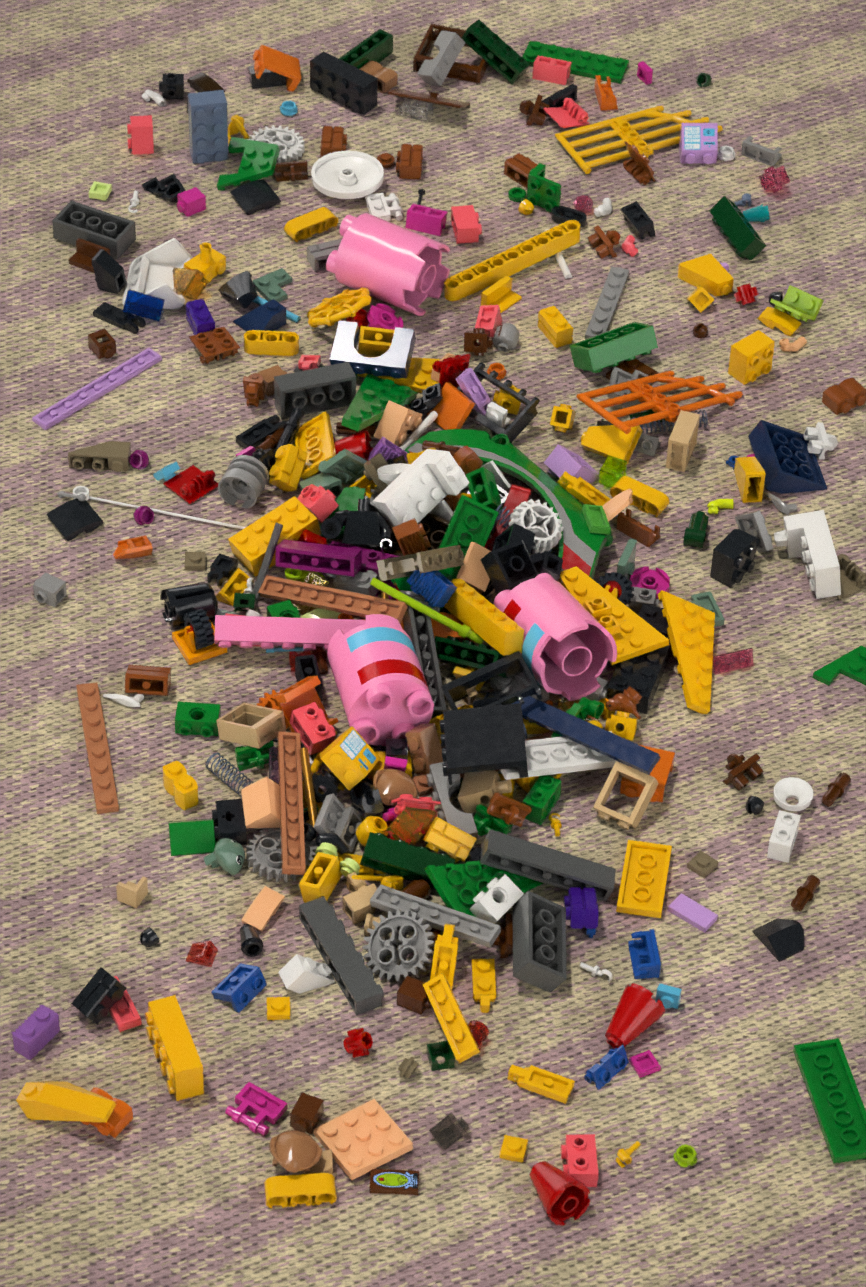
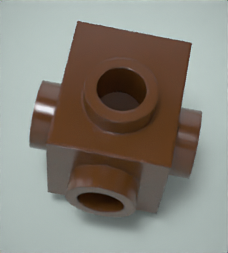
M473 328V331H466L464 333V352H473L474 356H484V353H487L489 348H492L493 337H490V332H485V328Z

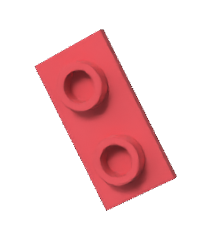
M402 794L399 798L391 801V803H397L394 812L399 817L414 818L415 810H417V819L430 821L437 817L435 806L441 804L439 801H432V797L416 799L410 794Z

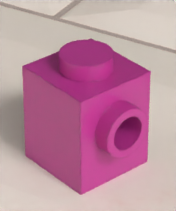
M197 187L177 194V209L187 217L206 210V196Z

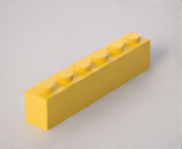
M456 578L450 581L457 587V590H455V593L452 594L444 607L465 625L471 627L472 631L501 655H511L517 651L522 653L524 629L500 611L494 604L485 599L474 588L469 586L463 579Z

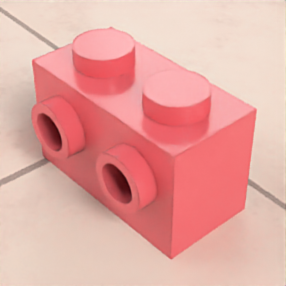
M152 115L130 116V124H127L128 135L131 134V138H128V149H132V155L154 154Z
M473 205L451 207V224L456 243L479 242L482 226L479 223L478 212L474 211Z
M313 484L306 486L297 498L320 522H323L339 506L335 501L336 496L330 490H325L322 486L317 487Z
M315 702L292 711L289 723L296 733H300V740L305 748H308L310 756L323 751L335 740L336 731L334 727L329 725L324 711L321 708L319 709Z
M595 1134L566 1135L565 1145H561V1159H566V1164L562 1165V1171L582 1182L586 1187H597L598 1164Z

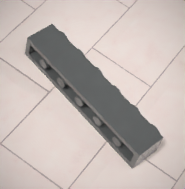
M420 602L429 607L428 602ZM408 606L403 617L404 631L412 640L434 703L431 718L443 714V711H446V704L441 688L442 681L431 618Z
M491 829L482 843L481 864L564 890H568L570 887H580L581 889L584 887H594L597 900L607 901L614 890L615 868Z
M324 896L300 904L299 919L325 963L330 967L332 975L355 1014L359 1015L381 1007L382 997H384L383 989L380 984H376L374 981L372 970L365 966L361 952L356 951L352 937L350 935L347 936L344 924L341 919H337L333 905L328 904Z

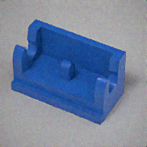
M654 929L632 933L633 939L641 938L640 940L628 941L634 979L659 978L661 962Z

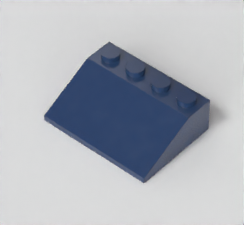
M760 420L748 437L756 459L765 470L764 484L766 489L780 494L827 490L816 455L808 452L809 441L804 439V434Z

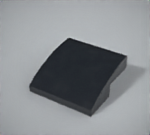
M264 179L246 183L230 192L247 215L255 213L262 207L265 210L270 209L281 202L280 198Z
M73 499L46 514L67 541L74 539L83 531L86 533L92 532L104 523L86 500L81 502L79 499Z

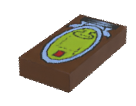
M371 1170L370 1193L418 1195L419 1171Z

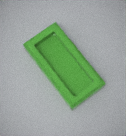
M583 504L582 513L589 532L609 535L611 527L603 506Z

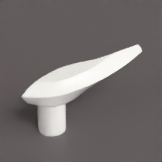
M103 694V698L113 700L127 707L136 708L140 707V702L144 699V695L136 694L134 697L119 694Z

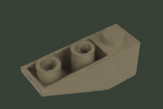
M109 441L68 452L69 468L94 469L97 471L114 470L116 472L128 471L131 442Z

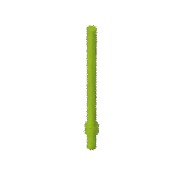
M373 577L370 583L371 586L401 602H405L406 605L458 632V635L466 639L467 637L478 644L483 643L484 640L472 631L471 627L453 621Z

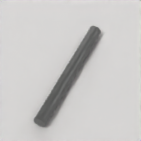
M275 523L252 594L256 595L257 602L260 596L258 592L268 573L283 525Z

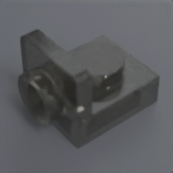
M450 1113L429 1130L443 1150L449 1148L463 1136L467 1140L471 1138L467 1132L470 1127L462 1117L457 1119L453 1113Z

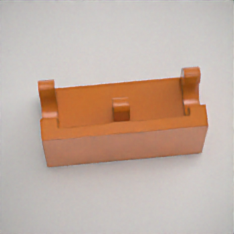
M595 76L594 90L600 110H617V99L613 94L610 77L608 76L607 82L602 84L601 76Z

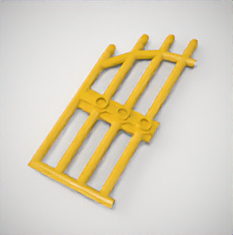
M656 106L655 108H648L557 133L555 138L585 174H589L593 167L631 157L629 151L585 162L582 158L626 146L625 141L631 146L635 145L641 155L644 154L646 157H649V155L654 154V150L679 144L680 136L649 145L645 142L646 140L681 131L682 123H708L709 118L702 117L701 119L690 121L685 118L692 115L691 110L669 114L662 113L664 111L663 106ZM642 117L655 118L634 125L628 123V121ZM671 121L678 123L674 126L641 135L636 132ZM718 125V132H721L723 127ZM610 126L613 129L612 131L572 142L566 140V138ZM617 136L622 139L580 152H576L574 149Z

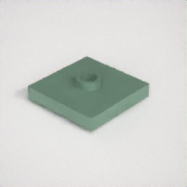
M631 538L628 540L617 564V573L627 576L628 580L630 575L634 573L637 540Z

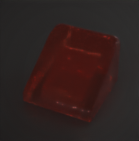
M211 940L194 943L190 948L186 962L212 967L218 949Z

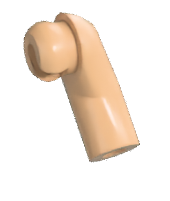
M802 336L789 343L788 338H783L779 341L780 349L784 352H797L807 343V340Z

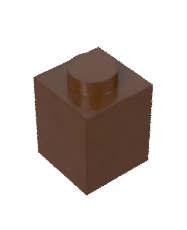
M407 976L397 991V1005L421 1015L426 1008L430 1009L432 1005L422 985L425 982Z
M302 1092L290 1113V1127H293L296 1131L312 1134L314 1132L313 1129L316 1128L324 1113V1100Z

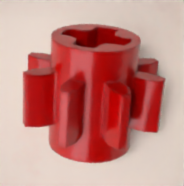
M750 283L737 287L738 292L734 294L736 302L741 301L742 305L755 302V296L759 295L757 288H751Z
M360 309L356 316L345 319L349 322H357L359 330L361 326L367 327L369 324L367 312L363 309Z
M363 1028L347 1031L348 1037L344 1039L346 1052L353 1054V1058L369 1055L368 1049L373 1045L371 1035L368 1032H364Z

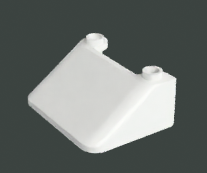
M176 238L159 245L132 261L122 301L125 307L174 310L180 309L184 305L185 298L176 293L179 274L181 272L184 273V263L193 257Z

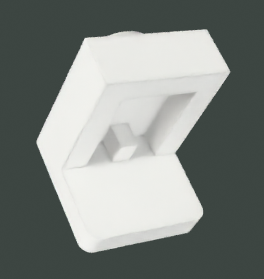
M492 401L487 405L485 417L502 428L510 422V419L507 417V409Z

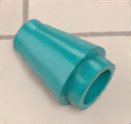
M762 204L742 211L749 222H765V220H770L768 205L763 206Z

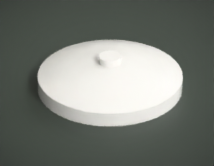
M338 151L327 154L314 163L311 170V179L314 187L327 196L338 199H356L370 195L380 188L384 180V170L382 164L369 154L358 151Z

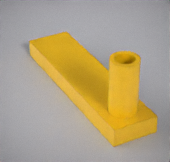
M442 973L422 984L456 1060L462 1063L478 1054L480 1050L446 976Z

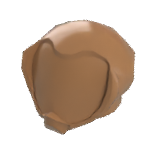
M398 769L377 770L375 773L373 784L378 788L382 803L385 805L396 806L397 803H391V801L399 798L402 794L413 795V798L417 799L416 784L405 772Z
M296 1130L284 1131L272 1137L269 1143V1151L273 1156L272 1166L277 1167L279 1164L286 1168L287 1171L294 1173L303 1171V1174H309L311 1167L321 1159L323 1151L310 1135Z

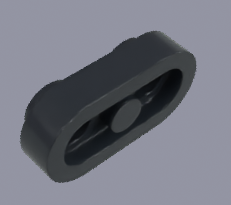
M556 206L552 209L551 218L555 222L564 223L568 220H576L580 223V228L586 225L587 216L584 212L565 206Z

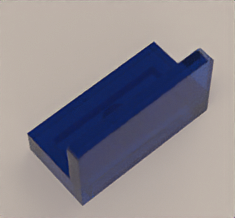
M129 289L123 312L159 322L164 314L163 306L165 300Z

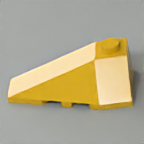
M66 1081L26 1082L16 1099L25 1116L32 1120L106 1123L116 1106L115 1101Z

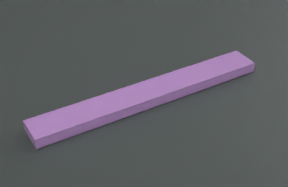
M147 348L32 417V421L46 431L162 360V356L151 348Z

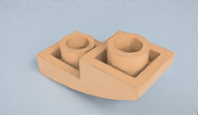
M265 886L245 913L242 923L249 924L253 929L262 933L270 918L279 909L285 896Z

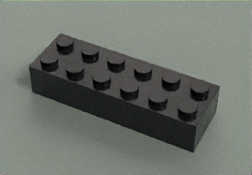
M643 603L639 616L669 639L667 618L663 617L662 613L664 608ZM670 640L668 646L618 663L607 688V698H613L614 695L623 693L624 689L631 686L642 696L640 703L636 704L637 711L647 714L673 652Z

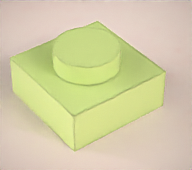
M94 181L89 190V198L106 201L112 191V184Z

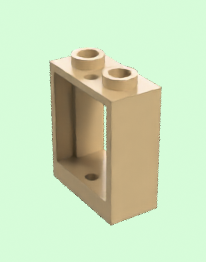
M680 411L668 440L666 468L685 472L697 444L700 414Z
M242 703L216 720L220 740L254 748H260L276 738L279 731H286L283 711L249 703Z
M616 761L593 808L598 813L597 816L603 820L609 821L611 818L618 821L617 825L626 830L629 827L636 829L659 783L655 777ZM619 776L644 786L630 817L604 807Z

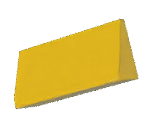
M238 568L217 593V601L233 606L234 594L244 593V589L247 588V580L250 577Z

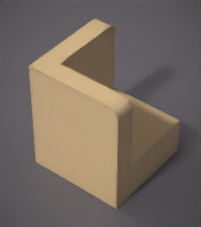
M143 876L137 884L130 881L126 884L118 882L116 885L117 901L137 908L148 894L147 878Z

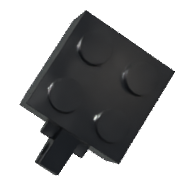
M734 529L713 549L710 577L730 588L735 583L739 584L746 572L750 573L755 566L754 555L759 546L760 539L741 529Z
M519 540L492 550L480 560L496 593L499 594L503 590H512L520 583L539 575L535 565L542 561L543 558L540 552L529 555L523 540Z

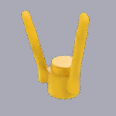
M352 875L351 877L355 880L380 881L381 885L399 891L404 886L403 877L399 875Z

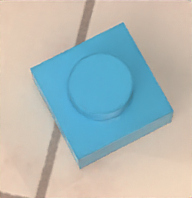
M176 461L160 469L153 476L156 480L164 478L167 481L176 476L174 472L179 470L180 467Z
M659 983L656 1002L660 1000L665 1008L672 1007L678 1009L682 989Z

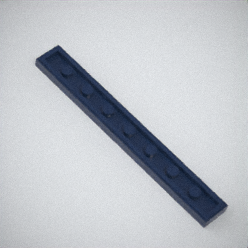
M530 696L523 698L525 703L521 706L524 719L647 775L651 773L660 759L658 753Z

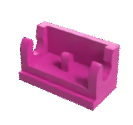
M412 204L407 210L405 228L440 236L442 229L446 226L448 212Z

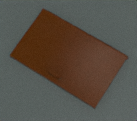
M402 89L388 91L390 95L455 108H464L470 105L468 102L438 97L439 93L429 92L430 95Z

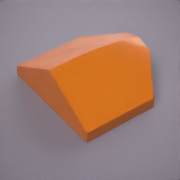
M146 535L118 541V547L113 553L114 559H131L152 555V544Z

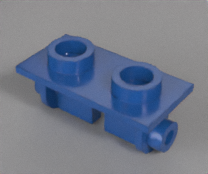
M621 1045L619 1048L610 1049L599 1060L600 1064L596 1063L585 1072L584 1078L588 1083L594 1081L598 1090L610 1082L629 1063L624 1045Z

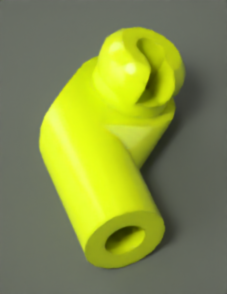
M716 499L707 504L708 513L718 514V509H733V499Z

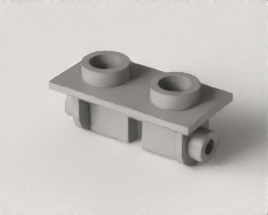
M642 433L634 451L654 457L656 450L660 448L661 442H659L657 437Z

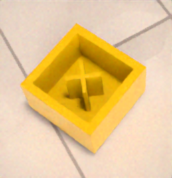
M758 330L731 345L728 374L743 385L748 382H754L762 374H768L772 369L775 341Z

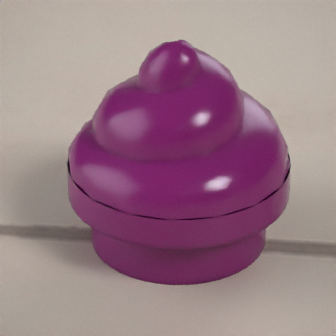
M136 450L130 455L129 462L133 468L142 470L148 466L149 457L145 451Z
M140 506L133 513L134 520L139 525L150 524L154 519V512L148 506Z

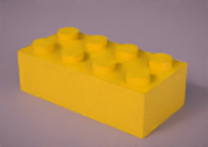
M295 496L228 539L232 553L255 577L259 574L275 523L283 525L277 545L284 539L298 541L304 529L319 536L321 535L317 518ZM276 549L269 568L276 564Z
M173 995L148 1002L149 1012H145V1017L149 1027H146L149 1041L154 1040L153 1051L156 1059L160 1058L162 1061L159 1063L162 1076L168 1077L166 1084L169 1094H174L176 1101L204 1094L203 1065L176 996Z

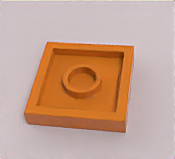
M446 382L442 388L441 401L428 412L427 416L432 411L438 413V417L434 422L444 430L461 429L475 403L451 383Z

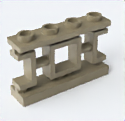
M460 545L378 560L377 567L380 581L407 577L415 570H420V573L462 566L464 565V554Z

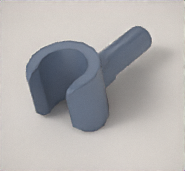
M746 193L742 195V200L734 203L737 206H746V201H748V206H751V194Z

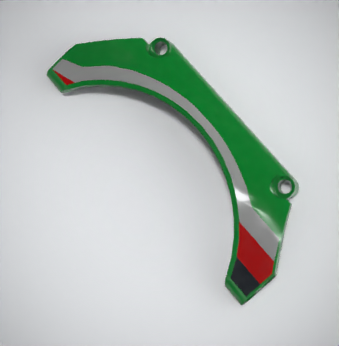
M473 429L428 432L404 450L407 453H419L423 451L422 444L425 440L439 443L443 441L446 445L460 448L468 446L483 461L482 466L493 460L500 471L523 481L544 502H547L549 508L553 507L554 513H559L557 519L562 520L560 526L564 527L561 532L562 537L559 540L558 557L563 559L561 571L577 566L590 578H594L603 547L610 546L613 542L612 532L610 531L609 535L590 533L582 513L583 505L509 441L507 435L497 434L490 438L486 431Z

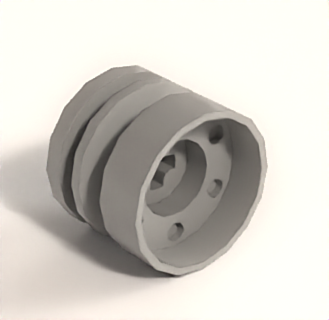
M238 455L233 458L220 480L218 492L226 503L235 505L237 499L243 500L245 502L241 508L249 509L255 505L267 484L269 472L260 460L248 455Z

